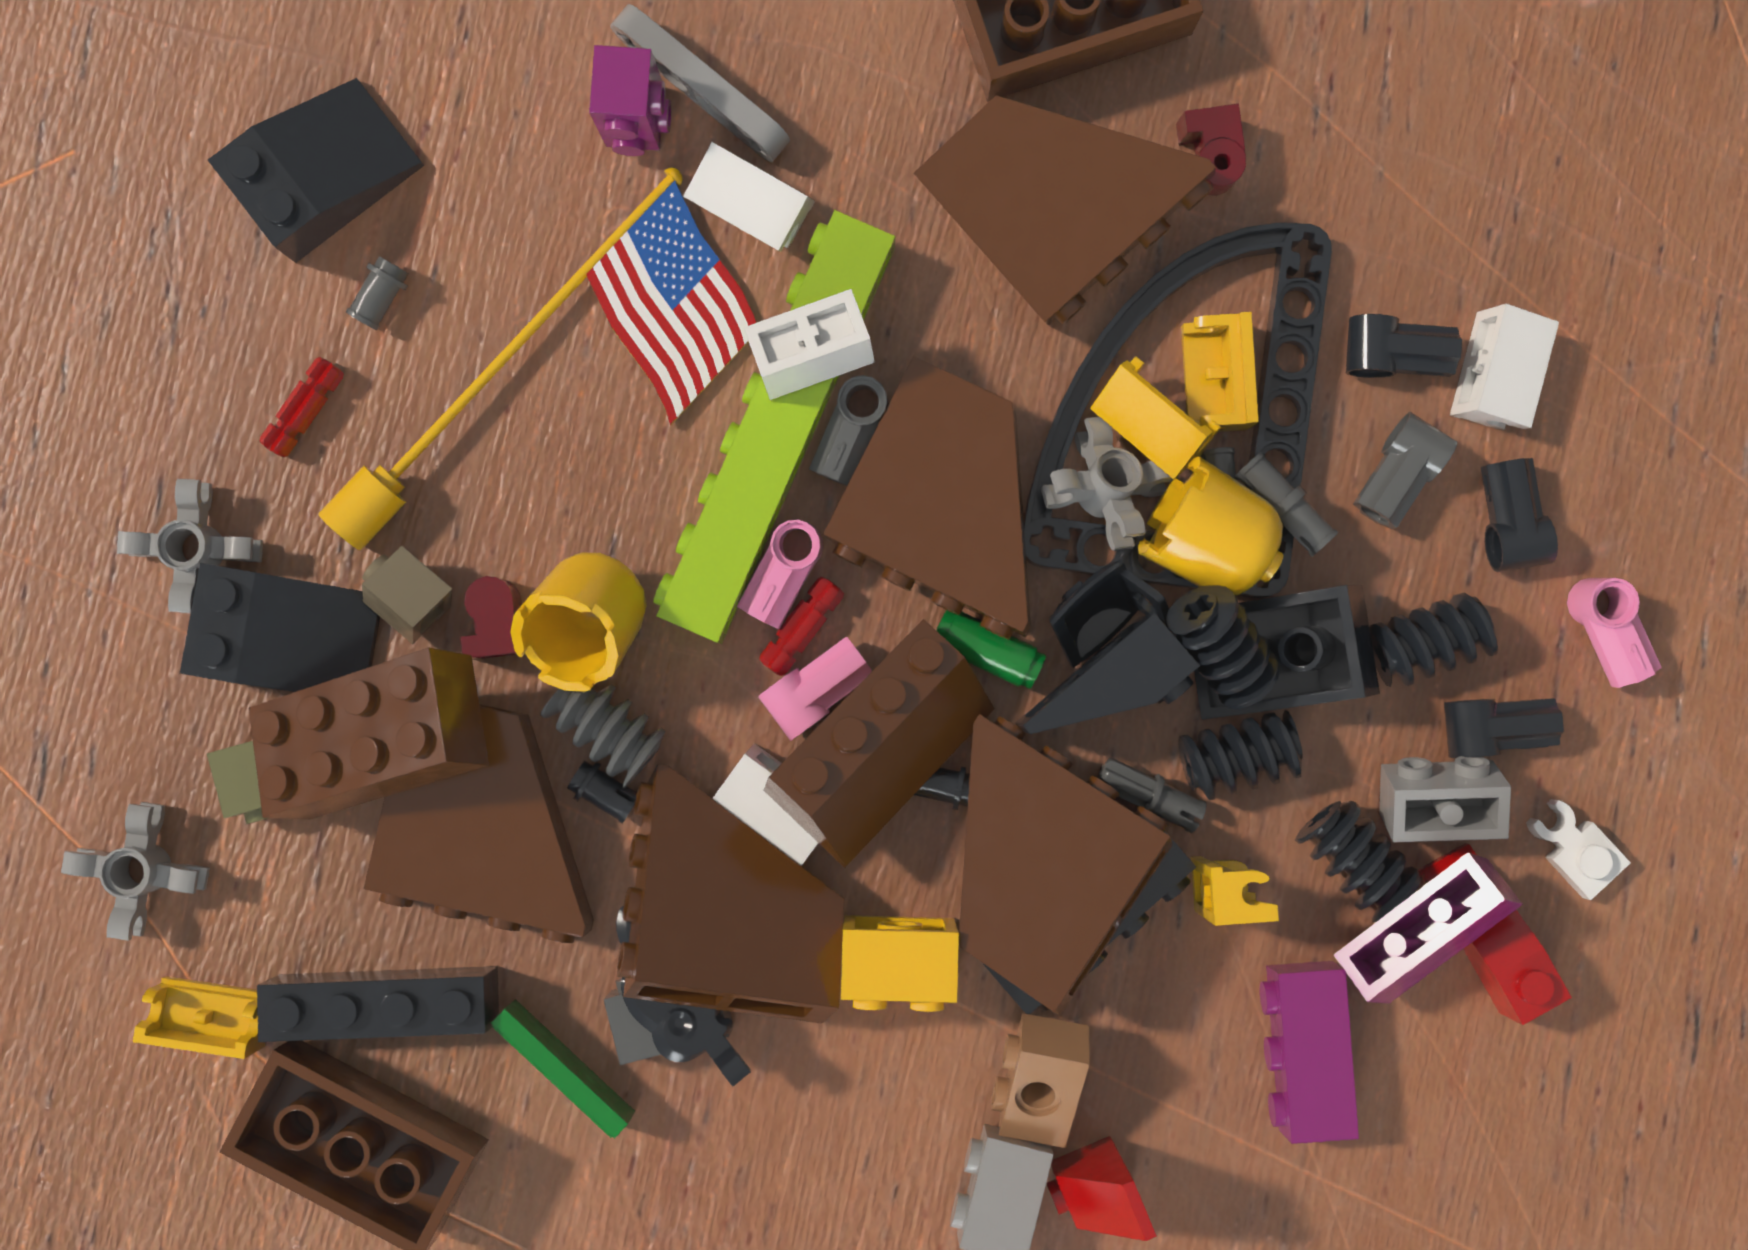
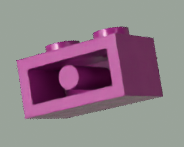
M594 45L589 113L605 146L612 147V151L620 155L641 156L645 154V150L660 151L661 133L670 132L671 100L665 99V83L661 79L651 49Z

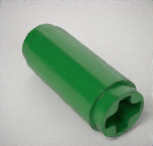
M947 610L945 611L936 631L956 648L969 664L1017 687L1021 685L1031 689L1044 664L1045 654L1037 651V647L1019 638L1011 636L1010 640H1007L980 626L981 620L965 612H961L960 616Z

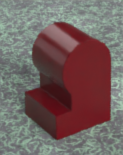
M1239 103L1184 111L1176 123L1179 145L1193 143L1195 155L1207 158L1215 165V175L1209 180L1214 189L1208 195L1218 196L1226 193L1240 179L1246 168V153Z
M485 576L476 579L469 585L464 600L467 613L474 619L476 635L460 637L462 653L472 655V660L517 655L510 631L513 616L522 605L518 589L512 583L498 577Z

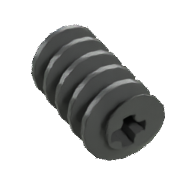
M612 684L598 692L593 687L585 692L558 689L546 703L540 716L547 719L561 712L556 723V730L560 733H565L577 726L578 728L573 737V744L580 748L594 741L589 756L593 762H598L611 755L606 773L614 777L628 770L623 783V788H626L658 752L666 731L661 727L646 735L643 732L649 718L646 713L631 721L627 719L632 701L628 698L615 706L611 705L610 701L616 689Z

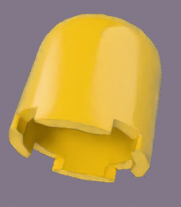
M1199 456L1192 458L1188 463V469L1192 470L1193 473L1185 483L1177 478L1173 479L1150 515L1147 524L1156 530L1150 542L1145 539L1140 541L1138 545L1139 554L1199 587L1209 585L1225 586L1235 595L1249 590L1259 580L1268 582L1279 569L1284 556L1283 553L1278 551L1282 540L1283 524L1276 508L1267 500Z
M581 552L565 558L552 570L514 614L510 631L514 650L518 657H522L525 653L530 662L541 670L538 678L544 683L564 691L585 692L591 690L595 683L606 680L615 673L641 629L647 607L644 589L631 569L620 560L608 555Z

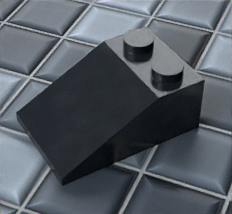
M357 78L251 126L208 159V162L271 244L295 263L424 166Z
M200 563L179 674L297 692L371 667L380 616L363 602V592L359 590Z
M1343 585L1238 603L1247 612L1249 620L1256 625L1259 635L1266 640L1269 650L1276 655L1280 665L1279 678L1273 689L1262 700L1250 707L1239 710L1227 708L1219 701L1218 694L1209 687L1208 679L1199 673L1198 668L1194 670L1202 720L1365 698L1380 694L1363 586Z
M1155 613L1138 617L1017 720L1015 725L1025 733L1033 734L1155 703L1160 704L1163 701L1170 704L1193 685L1194 682L1189 675L1200 665Z

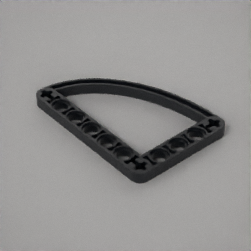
M1272 223L1245 227L1215 237L1184 253L1156 273L1123 305L1101 332L1076 371L1056 410L1041 449L1024 515L1026 560L1031 565L1045 569L1093 575L1104 567L1094 565L1087 560L1084 554V546L1086 541L1093 535H1103L1106 537V525L1052 518V509L1046 508L1041 487L1043 485H1053L1050 474L1053 471L1063 469L1079 421L1098 382L1116 353L1134 330L1164 300L1188 282L1216 267L1246 257L1277 254L1257 397L1259 422L1253 427L1249 462L1261 451L1264 455L1268 451H1280L1287 456L1290 462V470L1285 479L1294 488L1299 485L1301 486L1332 254L1331 241L1323 229L1312 224ZM1302 239L1308 240V249L1317 251V255H1314L1307 261L1303 278L1287 279L1286 274L1293 277L1300 267V254L1293 252L1291 248L1296 247ZM1315 277V282L1306 278ZM1300 291L1308 296L1311 302V311L1308 317L1295 319L1285 312L1283 299L1286 293ZM1293 344L1301 349L1304 355V364L1300 371L1289 373L1278 366L1276 352L1279 346ZM1285 397L1295 404L1297 417L1292 425L1280 426L1271 420L1269 405L1274 398ZM1284 526L1279 551L1284 556L1274 579L1264 582L1262 588L1257 587L1256 583L1249 590L1238 596L1252 598L1269 597L1280 592L1286 585L1290 572L1294 536ZM1043 528L1051 529V538L1068 542L1071 540L1069 530L1078 531L1079 536L1074 545L1075 563L1065 561L1069 550L1052 549L1048 554V558L1040 557L1039 547L1030 543L1031 537L1039 536ZM1146 531L1143 536L1132 537L1135 544L1133 549L1114 551L1113 559L1109 562H1124L1126 569L1146 583L1188 589L1199 587L1167 569L1160 573H1150L1141 567L1138 557V545L1143 539L1150 542L1154 534L1152 531Z

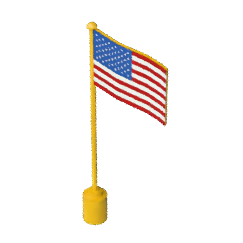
M671 167L664 170L667 176L390 471L381 465L374 471L365 465L360 468L318 513L319 517L332 530L354 548L361 551L406 503L399 495L405 488L398 480L402 473L586 278H588L613 331L654 385L666 410L670 426L680 417L749 342L744 327L755 324L756 320L742 289L699 232L678 188L683 181L682 174L678 169Z

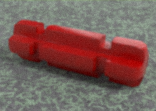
M318 357L313 361L305 373L309 376L304 383L301 380L298 382L275 415L279 419L275 425L270 423L260 436V443L274 454L286 457L291 453L298 443V440L295 438L298 432L305 433L327 402L328 398L324 395L328 390L334 392L343 379L344 373L325 358Z
M822 576L817 578L807 591L811 595L807 602L801 599L777 631L776 635L779 636V639L775 644L770 641L760 654L759 660L775 674L780 676L786 675L796 661L793 655L796 651L802 654L828 619L824 616L826 611L829 609L833 612L843 599V591L827 578Z

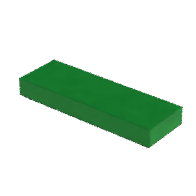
M516 999L504 1008L491 1022L492 1027L610 1138L613 1137L615 1139L628 1125L635 1110Z

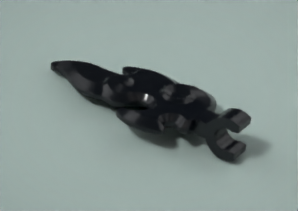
M624 906L620 907L616 919V931L621 944L622 942H629L631 922L623 921ZM623 977L621 979L622 996L624 995L625 978ZM623 997L629 1012L644 1028L652 1033L655 1047L666 1059L673 1062H687L707 1052L732 1087L751 1073L749 1066L725 1037L732 1028L733 1022L729 1018L722 1017L721 1010Z

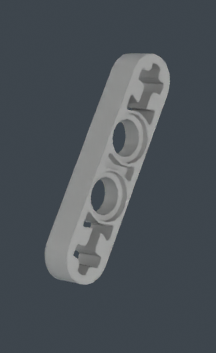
M628 4L611 23L612 31L627 47L651 49L659 73L765 160L773 162L790 142L789 136L776 121L637 7Z

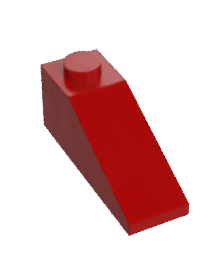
M1464 843L1418 870L1427 884L1466 853L1477 854L1470 844ZM1517 910L1513 911L1463 949L1498 1012L1521 1025L1527 1024L1572 998L1544 947Z
M1110 1136L1052 1160L1051 1167L1056 1178L1046 1182L1058 1214L1070 1211L1077 1229L1141 1241H1148L1157 1237L1135 1182Z

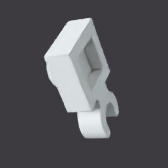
M1551 799L1547 805L1556 813L1557 822L1555 826L1547 829L1540 820L1530 818L1526 822L1527 827L1535 837L1553 842L1556 848L1545 858L1582 898L1592 900L1631 862L1594 822L1584 821L1576 828V818L1571 807L1560 800Z

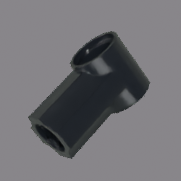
M1383 314L1352 316L1349 318L1345 374L1362 378H1385L1394 376L1396 373L1450 377L1456 374L1457 365L1462 353V338L1459 335L1458 327L1399 323V318Z
M1533 458L1508 460L1481 467L1490 524L1487 525L1485 530L1484 542L1487 559L1492 569L1496 572L1555 562L1558 553L1557 535L1551 519L1543 515Z
M1555 698L1496 702V699L1444 702L1449 758L1460 756L1467 758L1500 755V750L1544 748L1560 745L1564 724L1562 712L1559 710Z

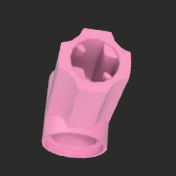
M788 520L780 524L773 532L770 545L737 607L758 620L780 629L810 571L822 555L823 538L819 531L810 523L801 520ZM797 529L807 532L812 540L810 554L801 561L791 560L783 550L784 538L789 532Z
M1587 578L1580 580L1572 587L1568 594L1567 606L1573 619L1584 625L1611 687L1620 688L1629 684L1639 683L1656 675V671L1662 667L1637 614L1640 601L1636 589L1624 579ZM1605 590L1609 597V607L1605 614L1601 615L1597 610L1596 600L1599 593Z
M845 637L802 670L796 668L760 694L758 698L788 739L792 741L830 713L828 708L843 697H847L872 670L848 637Z

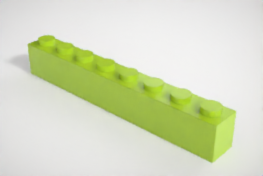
M834 210L828 225L821 222L817 225L808 247V253L814 255V258L806 275L798 272L794 277L786 297V303L792 305L791 310L852 289L864 321L894 253L895 236ZM756 372L752 374L742 397V402L749 405L740 425L734 422L730 424L720 447V452L727 455L718 475L712 472L709 473L700 491L698 503L705 505L696 525L687 523L678 541L676 553L683 556L674 576L666 573L656 591L653 603L660 605L657 617L716 643L723 644L737 612V605L751 580L839 376L770 400L761 374Z

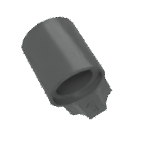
M861 375L852 377L843 384L838 393L837 405L809 470L848 486L889 405L886 391L880 382L872 377ZM867 389L878 396V408L868 417H857L849 411V399L858 390Z
M1408 412L1385 441L1381 450L1384 456L1353 505L1360 510V513L1375 523L1382 524L1390 529L1397 528L1426 482H1431L1448 463L1457 447V441L1412 412Z

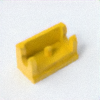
M1252 312L1194 317V322L1183 323L1181 333L1187 415L1201 427L1203 425L1207 426L1213 420L1221 427L1218 432L1248 430L1257 424L1259 420Z
M1135 356L1131 362L1126 360L1118 367L1090 409L1172 479H1175L1188 468V463L1192 458L1201 456L1204 449L1221 427L1213 420L1207 426L1203 425L1202 427L1139 375L1145 363Z
M1202 856L1190 857L1196 866L1192 871L1194 910L1200 916L1215 926L1279 921L1278 905L1257 901L1256 893L1248 891V883H1265L1270 879L1268 875L1258 870L1248 869L1245 864L1237 860L1210 861Z
M165 976L161 978L160 984L148 988L142 997V1002L151 1003V1008L147 1019L140 1021L135 1026L134 1043L245 1059L265 1047L266 1042H258L256 989Z

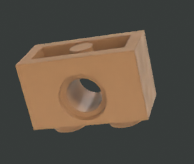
M1022 1013L1017 1036L1007 1034L1005 1040L1002 1068L1008 1069L1006 1078L997 1076L993 1087L991 1110L1000 1112L999 1136L1062 1148L1066 1147L1090 1065L1088 1025Z

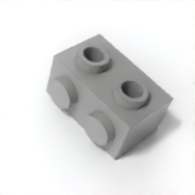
M1460 756L1455 759V762H1431L1424 758L1408 757L1399 760L1398 764H1381L1379 815L1393 842L1509 839L1511 786L1493 760H1488L1484 757L1467 758Z
M985 1123L980 1140L971 1138L964 1163V1172L971 1173L966 1194L959 1192L956 1194L950 1218V1227L957 1228L960 1249L1030 1250L1054 1155L1050 1145L999 1136V1127Z

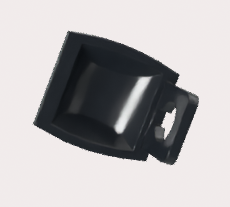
M1116 561L1101 568L1084 583L1078 581L1062 596V602L1057 606L1054 613L1049 616V621L1070 666L1075 668L1115 636L1138 610L1144 615L1155 613L1167 627L1166 616L1169 607L1160 592L1126 569L1124 562Z

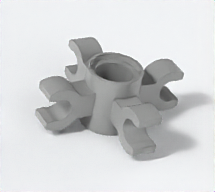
M1101 417L1086 418L1084 422L1087 431L1077 432L1074 437L1077 450L1085 458L1089 470L1077 472L1074 469H1060L1053 471L1050 474L1053 485H1043L1041 487L1046 508L1057 509L1079 502L1082 508L1089 514L1105 518L1106 537L1112 551L1133 549L1135 544L1132 537L1143 536L1146 533L1141 514L1134 509L1131 496L1156 497L1163 495L1166 490L1164 482H1171L1173 479L1154 462L1149 461L1145 464H1140L1139 460L1129 451L1114 448L1112 427Z
M176 480L175 502L177 506V520L164 525L158 534L118 531L117 554H129V556L158 557L164 565L174 569L173 583L168 597L169 612L191 614L200 563L219 566L222 560L262 562L263 540H253L250 537H222L217 530L207 526L213 489L211 483H201V480ZM194 533L199 541V549L197 554L188 561L183 554V543L188 536Z
M141 802L140 805L129 804L125 817V830L127 834L124 848L116 849L110 853L88 848H77V852L64 851L61 873L100 878L104 889L116 897L115 905L107 924L106 935L108 938L129 941L132 939V935L143 936L147 923L146 902L150 892L160 888H167L176 892L194 894L196 889H207L210 868L171 863L167 852L156 845L157 836L164 821L165 805ZM133 857L141 862L144 869V876L140 884L135 882L129 874V863Z

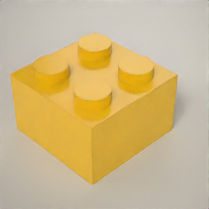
M845 915L842 942L841 1000H853V1008L861 1010H882L887 1008V1001L910 1002V1009L924 1012L944 1010V1002L957 1003L959 932L954 918Z

